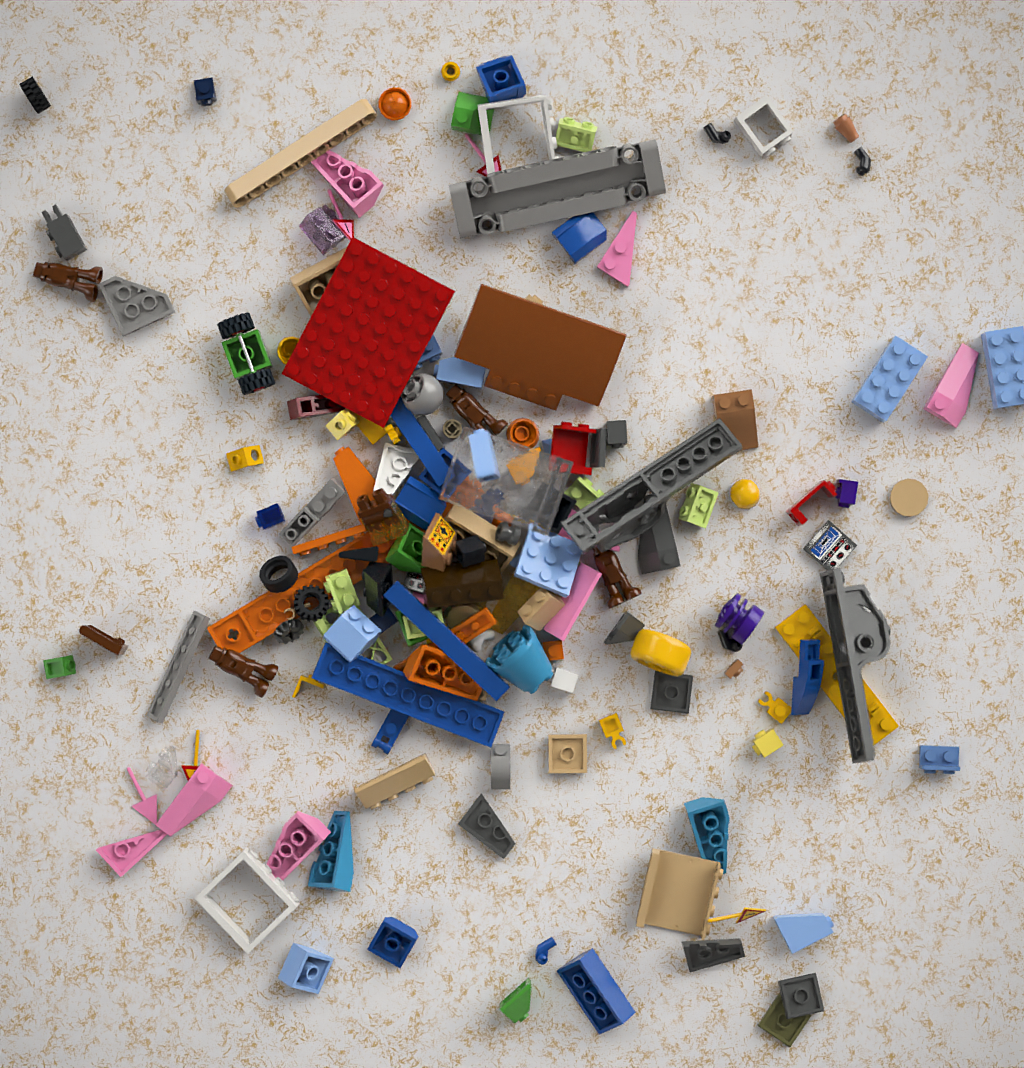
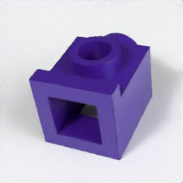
M838 479L836 484H840V487L836 488L837 495L835 496L838 499V507L849 508L850 505H855L858 482Z

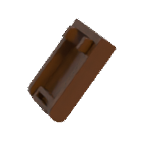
M83 625L79 629L81 635L116 655H124L128 648L125 640L122 638H113L93 625Z

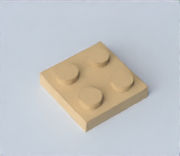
M548 734L549 773H587V734Z

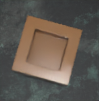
M736 659L724 674L730 679L733 676L736 678L743 671L741 667L744 664Z

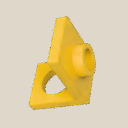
M260 445L243 447L226 453L231 472L264 463ZM252 450L257 453L256 461L251 457Z
M311 674L308 677L301 675L292 697H297L303 681L323 689L326 684L312 679Z

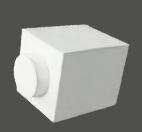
M556 667L555 671L551 670L553 676L548 680L551 681V686L573 693L579 674Z

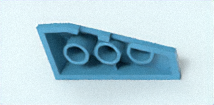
M702 797L684 803L701 858L720 862L723 874H725L727 869V840L729 837L728 824L730 817L724 799Z
M334 811L327 827L331 833L326 837L324 845L320 844L318 849L320 854L317 862L314 861L311 866L308 886L332 891L351 892L354 869L350 812Z

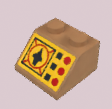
M439 513L435 514L423 536L422 566L444 572L446 566L451 564L453 552H455L457 532Z

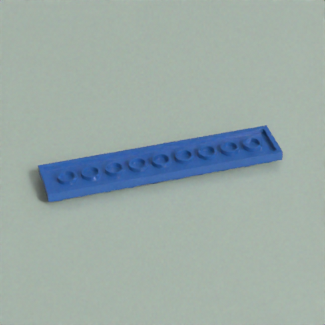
M328 642L324 644L311 677L314 680L489 748L492 747L505 713L479 701L409 681L402 671L361 655L349 663Z

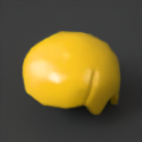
M290 336L285 337L279 342L277 355L283 364H287L299 338Z
M741 479L736 481L731 487L730 497L738 508L751 509L758 503L760 491L753 481Z

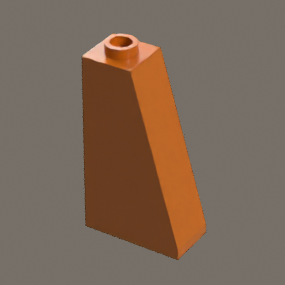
M341 447L334 453L336 457L333 459L357 518L361 524H364L362 518L360 519L358 516L359 507L356 501L359 496L364 494L368 496L370 501L375 500L373 490L376 480L349 447Z

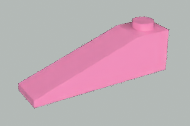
M962 343L923 408L954 428H957L967 410L979 352Z

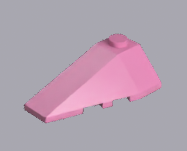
M330 150L311 162L359 218L374 206L384 185L372 171L363 169L356 163L350 162Z
M201 763L161 816L156 826L169 836H172L218 804L233 785Z
M297 811L284 824L281 835L275 844L276 846L268 859L267 865L271 868V873L283 881L331 831L318 818Z

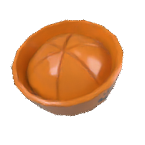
M392 87L386 89L381 94L378 107L385 118L400 120L409 114L411 98L405 90Z
M519 418L511 422L506 433L508 443L519 451H527L535 447L540 435L537 425L527 418Z

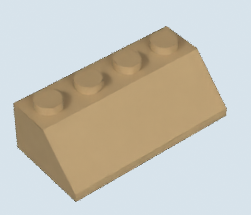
M346 248L290 277L310 316H312Z
M455 502L444 518L457 532V541L477 535L480 541H483L486 545L485 560L497 559L501 573L513 559L521 543L518 541L514 546L508 544L507 541H497L495 539L496 526Z
M426 753L357 786L354 790L365 809L370 807L373 810L381 806V801L385 799L391 801L399 797L398 793L403 790L407 793L416 788L415 785L420 782L426 784L432 781V776L436 773Z

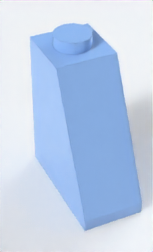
M451 357L440 360L439 365L435 364L433 376H437L436 379L440 382L482 389L486 368Z
M484 429L473 431V434L469 435L476 478L482 483L501 478L490 433L484 431Z
M823 913L775 915L773 917L792 954L834 933L832 927H834L832 920L829 916L825 917Z

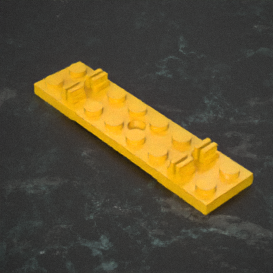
M804 604L775 626V629L798 659L800 655V640H820L819 659L824 660L820 687L844 717L839 682L833 679V674L837 673L831 637L808 606ZM862 678L873 744L875 745L898 728L899 725Z

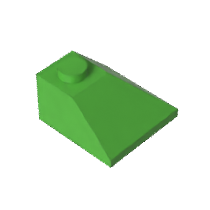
M458 92L451 130L482 135L477 105L489 103L487 97ZM494 109L486 110L489 134Z
M408 523L392 544L386 561L400 571L421 573V568L425 567L422 566V545L425 533Z
M529 977L500 1002V1010L514 1023L518 1020L522 1022L529 1016L527 1013L530 1010L531 980Z

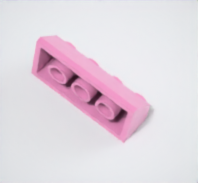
M580 563L577 566L569 596L567 598L561 597L565 606L545 625L543 630L564 641L602 573Z

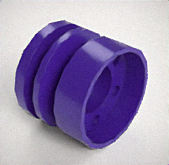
M736 593L720 611L715 627L719 629L725 622L726 625L722 632L726 633L732 627L734 631L731 638L742 645L758 625L764 615V611L756 605H752L746 610L745 607L748 600L745 598L739 605L738 602L741 595Z

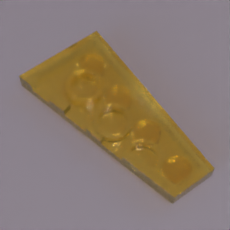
M513 573L504 589V599L498 601L492 612L497 623L490 628L503 635L520 616L517 611L540 587L515 577Z

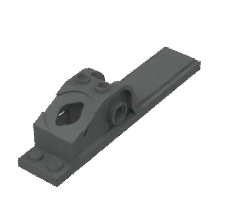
M719 418L563 521L561 525L583 554H586L596 546L602 553L621 543L631 541L653 527L662 518L665 512V504L674 494L742 450V444ZM649 490L653 497L636 509L634 506L645 497ZM615 523L609 528L606 527L605 529L599 532L600 524Z
M835 568L820 573L850 752L852 763L854 764L874 761L875 756L861 669L865 664L878 661L886 656L890 648L891 630L883 613L877 609L871 600L870 593L865 585L844 587V574L841 572V568ZM864 607L868 608L871 612H867Z

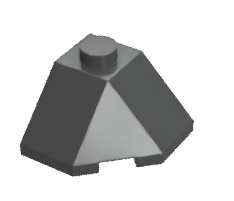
M626 611L604 640V643L609 645L634 641L637 633L644 628L645 624Z

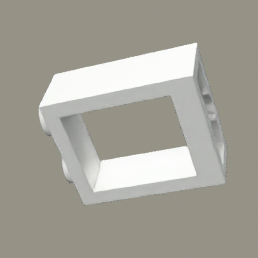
M765 95L734 119L760 157L763 155L768 157L776 151L775 147L781 143L783 146L792 139L790 136L794 132L768 95ZM767 107L785 133L763 147L746 124V121Z

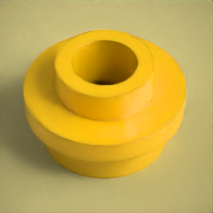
M454 62L445 63L441 69L442 77L447 81H455L460 75L459 66ZM449 69H453L454 74L449 75L447 71Z

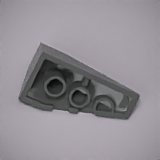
M645 495L643 504L648 502L653 495ZM666 504L662 518L653 527L640 535L638 560L641 574L680 566Z

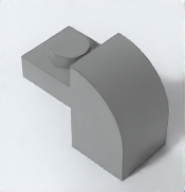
M492 744L491 789H510V744Z

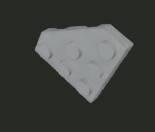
M117 276L98 284L123 337L175 313L170 299L165 293Z

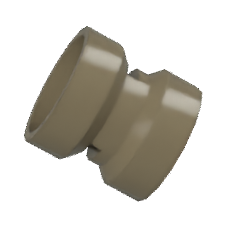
M450 419L444 423L443 433L449 439H457L462 434V426L457 420Z

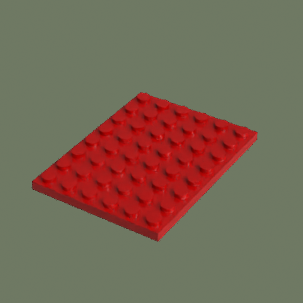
M352 237L282 374L384 428L456 291Z

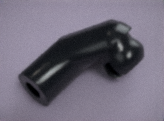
M712 123L703 127L714 143L725 144L731 139L729 131H716Z
M861 146L854 153L860 160V166L856 168V172L858 175L864 176L865 173L868 174L870 171L871 159Z
M723 629L717 631L724 649L738 652L742 649L743 644L741 645L730 638L727 632H722Z

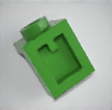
M73 655L43 660L46 679L76 674V664Z

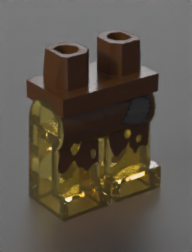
M380 488L373 492L375 500L370 501L365 494L358 497L356 501L359 507L358 516L367 528L373 546L407 534L409 523L397 503L393 500L392 494L387 495L384 489Z

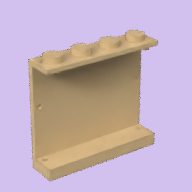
M652 848L637 913L636 926L644 928V924L699 935L701 940H705V935H709L711 924H708V919L713 917L715 906L712 905L714 898L717 899L719 893L717 882L723 876L720 862Z

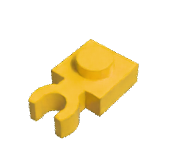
M392 424L384 427L394 445L401 442L399 437L402 434L397 426L393 428Z
M765 691L764 694L768 696V700L763 702L758 699L759 704L768 706L769 708L766 712L782 724L791 713L792 707L779 697L774 701L772 695Z
M617 713L599 720L605 737H612L611 745L614 749H617L615 745L616 740H621L623 745H626L624 737L619 735L624 730Z

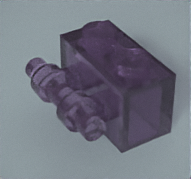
M326 204L309 213L299 225L301 230L323 255L335 248L343 237L346 238L332 221V219H338L335 216L336 213L333 209H329Z

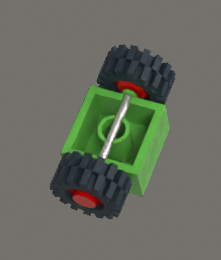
M250 313L235 315L219 322L217 326L222 339H229L221 343L234 378L238 380L242 394L248 395L274 385L275 380L270 369L273 366L260 331L258 329L251 331L255 326Z

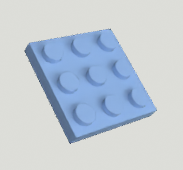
M531 523L514 576L567 598L582 552L574 541Z

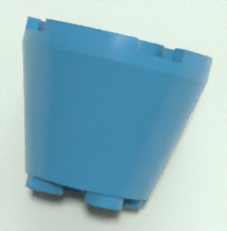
M524 625L520 631L516 632L513 630L504 636L493 647L494 652L491 658H486V664L497 675L530 694L536 692L543 681H547L553 676L551 671L552 665L538 637L528 625Z

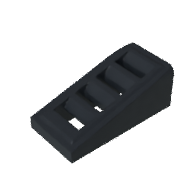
M379 547L342 551L339 553V558L376 562Z

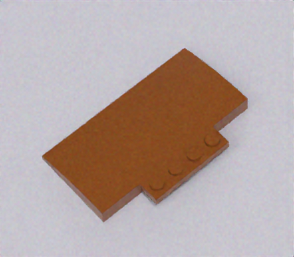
M481 284L456 346L454 357L490 369L484 386L555 411L562 395L599 407L626 339V334Z

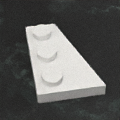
M385 443L373 492L383 488L387 495L392 494L394 496L420 459L416 452L410 448Z

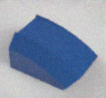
M512 55L502 56L476 67L489 103L518 99L526 94V85Z
M591 212L573 216L552 232V236L561 244L570 256V259L576 264L607 240V229L597 216Z
M410 476L394 501L392 510L426 531L435 514L439 513L442 515L446 508V500L433 489Z

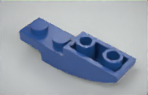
M818 639L800 640L798 676L793 677L791 715L809 714L819 693L824 660L819 659L820 640Z

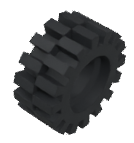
M33 76L19 84L37 114L51 107Z
M304 586L302 590L299 589L298 593L295 594L294 609L302 620L306 619L307 622L313 620L315 622L317 619H322L323 615H326L329 608V599L327 593L325 594V591L320 589L319 586ZM306 598H317L319 606L315 610L306 609L304 606Z

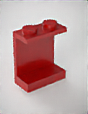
M561 422V425H553L549 471L592 475V468L585 466L589 433H596V429H589V425L578 424V427H574L571 422Z
M822 480L786 511L798 526L808 521L798 508L820 488L829 498L837 495L835 492L836 487L830 481Z

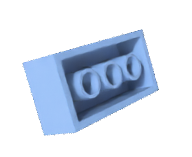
M1024 327L984 332L981 334L993 410L1024 405Z
M894 336L851 402L881 422H886L928 356L899 337Z

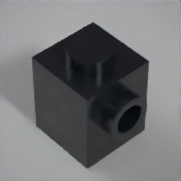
M477 535L455 542V556L463 568L485 561L486 545L483 541H480Z

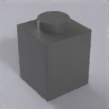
M626 420L607 421V445H612V448H623V444H627Z

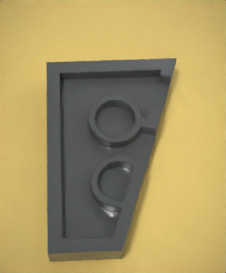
M481 793L458 825L505 859L516 843Z
M740 938L682 941L689 972L745 957Z

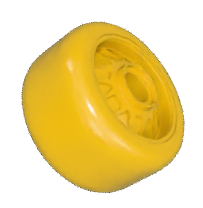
M642 629L636 635L630 656L636 662L650 669L679 677L685 672L691 657V648L671 636L649 629Z

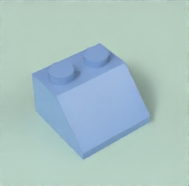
M353 605L340 615L323 635V638L351 663L376 642L381 630Z
M293 943L278 979L292 988L319 994L334 958L310 947Z

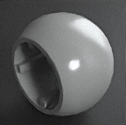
M417 374L409 379L403 390L402 400L406 408L412 413L429 415L440 406L443 400V388L434 376Z

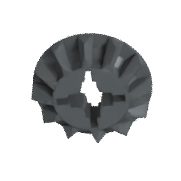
M298 619L284 621L276 628L274 637L279 643L287 644L290 641L293 643V640L299 639V635L304 633V626Z

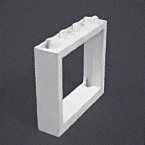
M546 94L477 105L487 175L495 172L486 110L541 102L549 160L559 158L554 154V149L557 148L556 137H552L551 130L555 129L553 118H549V110H552L551 100L547 99Z
M248 848L237 856L194 898L247 954L300 904L295 893L289 892L284 887L285 883L279 877L276 878L271 873V868L265 863L262 864L258 860V855ZM243 859L288 905L253 941L207 894Z

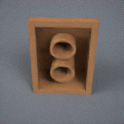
M752 389L713 395L715 421L719 418L742 444V450L758 448Z

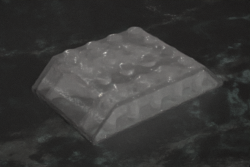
M464 426L439 499L501 522L549 536L574 462L491 435L501 478L482 483L476 478L469 435H472L475 429Z

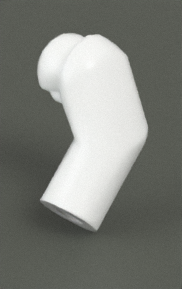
M486 630L470 640L471 649L475 652L480 651L481 645L485 640L495 639L494 630Z

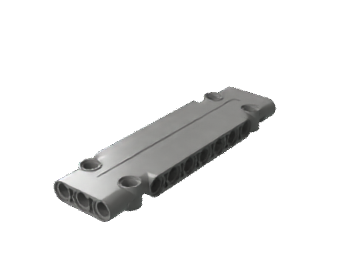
M656 139L636 144H624L618 148L610 146L493 172L488 174L487 177H475L469 181L449 185L460 239L478 234H491L496 230L500 232L515 230L619 207L627 204L628 201H641L646 197L666 193ZM633 150L634 154L630 158H625V152ZM481 183L484 187L481 191H475L473 189L474 185ZM640 187L641 191L639 194H631L633 188ZM489 220L492 224L490 227L484 228L481 226L482 222Z

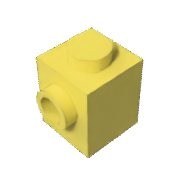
M346 408L339 412L325 426L338 441L346 436L360 421L354 412Z
M772 728L766 732L764 729L754 735L755 739L752 740L755 744L752 746L753 750L758 756L762 755L764 758L783 746V743Z

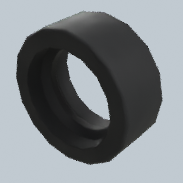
M276 556L263 564L259 577L268 591L280 593L288 590L295 584L298 578V571L290 558L287 556ZM287 568L286 573L282 577L270 580L276 571Z

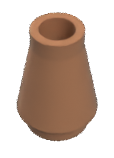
M846 113L833 122L834 128L850 143L859 137L850 116H847Z

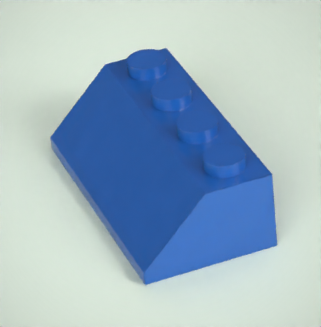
M593 948L581 953L557 970V973L599 1035L623 1025L636 1013Z

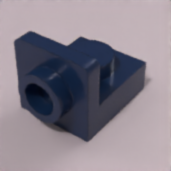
M212 77L193 80L196 93L195 98L198 104L209 106L217 101Z

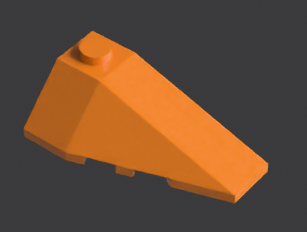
M421 644L410 654L403 670L409 681L474 701H478L483 689L444 652Z

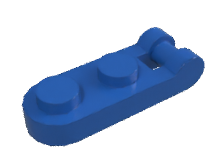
M391 709L371 746L384 750L383 753L388 755L409 716ZM383 735L390 738L388 743L381 741Z

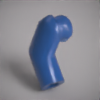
M553 937L540 943L536 948L535 959L541 965L546 964L548 961V950L557 945Z

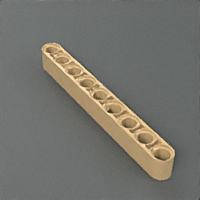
M367 99L357 101L229 184L224 190L225 194L235 208L244 206L372 123L377 117L376 112Z

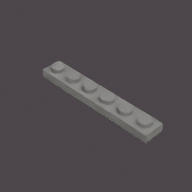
M197 611L192 613L147 713L148 717L162 724L210 620L209 617Z

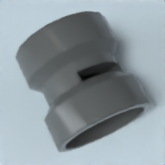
M500 522L496 530L495 539L501 542L507 541L508 544L515 546L519 541L521 528L517 526L510 527L507 523Z

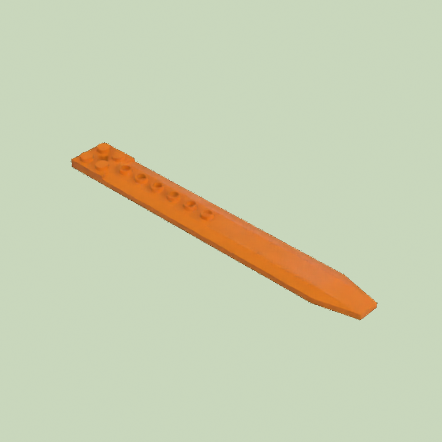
M476 478L465 481L450 500H446V508L441 515L443 518L446 517L455 502L471 510L484 497L485 493ZM396 514L400 520L397 524L392 522L388 526L385 522L381 523L383 526L381 531L373 529V532L368 531L365 533V536L356 538L299 572L295 584L288 590L280 593L268 591L209 626L207 630L218 647L222 649L226 647L241 653L273 634L281 623L293 616L292 611L289 610L285 613L284 611L288 608H294V597L299 589L302 590L304 586L309 587V585H313V587H316L317 585L326 594L327 591L323 584L327 582L325 576L347 568L353 585L362 580L363 569H366L369 561L339 558L340 552L377 546L379 551L376 562L389 563L386 561L389 550L408 523L423 533H426V531ZM331 592L327 594L328 599L333 598ZM308 597L304 601V604L309 602L311 605L306 608L308 610H313L319 606V601L315 597ZM231 629L239 633L236 640L233 638L229 639L228 637Z

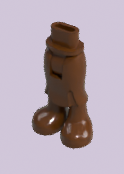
M37 262L33 277L40 278L42 282L52 286L79 291L85 295L88 301L95 302L98 296V286L79 282V279L82 278L99 284L103 277V268L95 266L90 270L79 269V267H69L60 263L45 262L43 264Z
M457 384L445 394L451 400L450 403L455 411L469 424L471 429H484V431H488L481 424L484 421L497 436L508 425L504 419L496 420L492 417L489 411L484 409L473 395L465 389H461ZM489 432L491 435V439L493 440L495 437L491 432Z
M597 547L593 548L596 567L602 573L604 586L607 587L610 598L607 601L609 609L625 602L615 585L617 583L620 584L626 601L642 594L638 587H632L626 578L627 575L624 573L614 551L607 550L601 553Z
M216 645L208 658L214 661L215 665L224 672L251 684L254 687L255 694L260 698L265 695L269 687L267 680L272 681L278 671V666L275 664H260L256 660L249 659L237 651L227 649L226 647L222 649ZM255 671L259 673L267 680L253 675L252 672Z

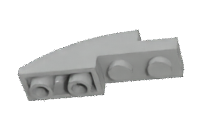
M334 478L330 479L279 535L292 547L295 546L344 495L346 490Z

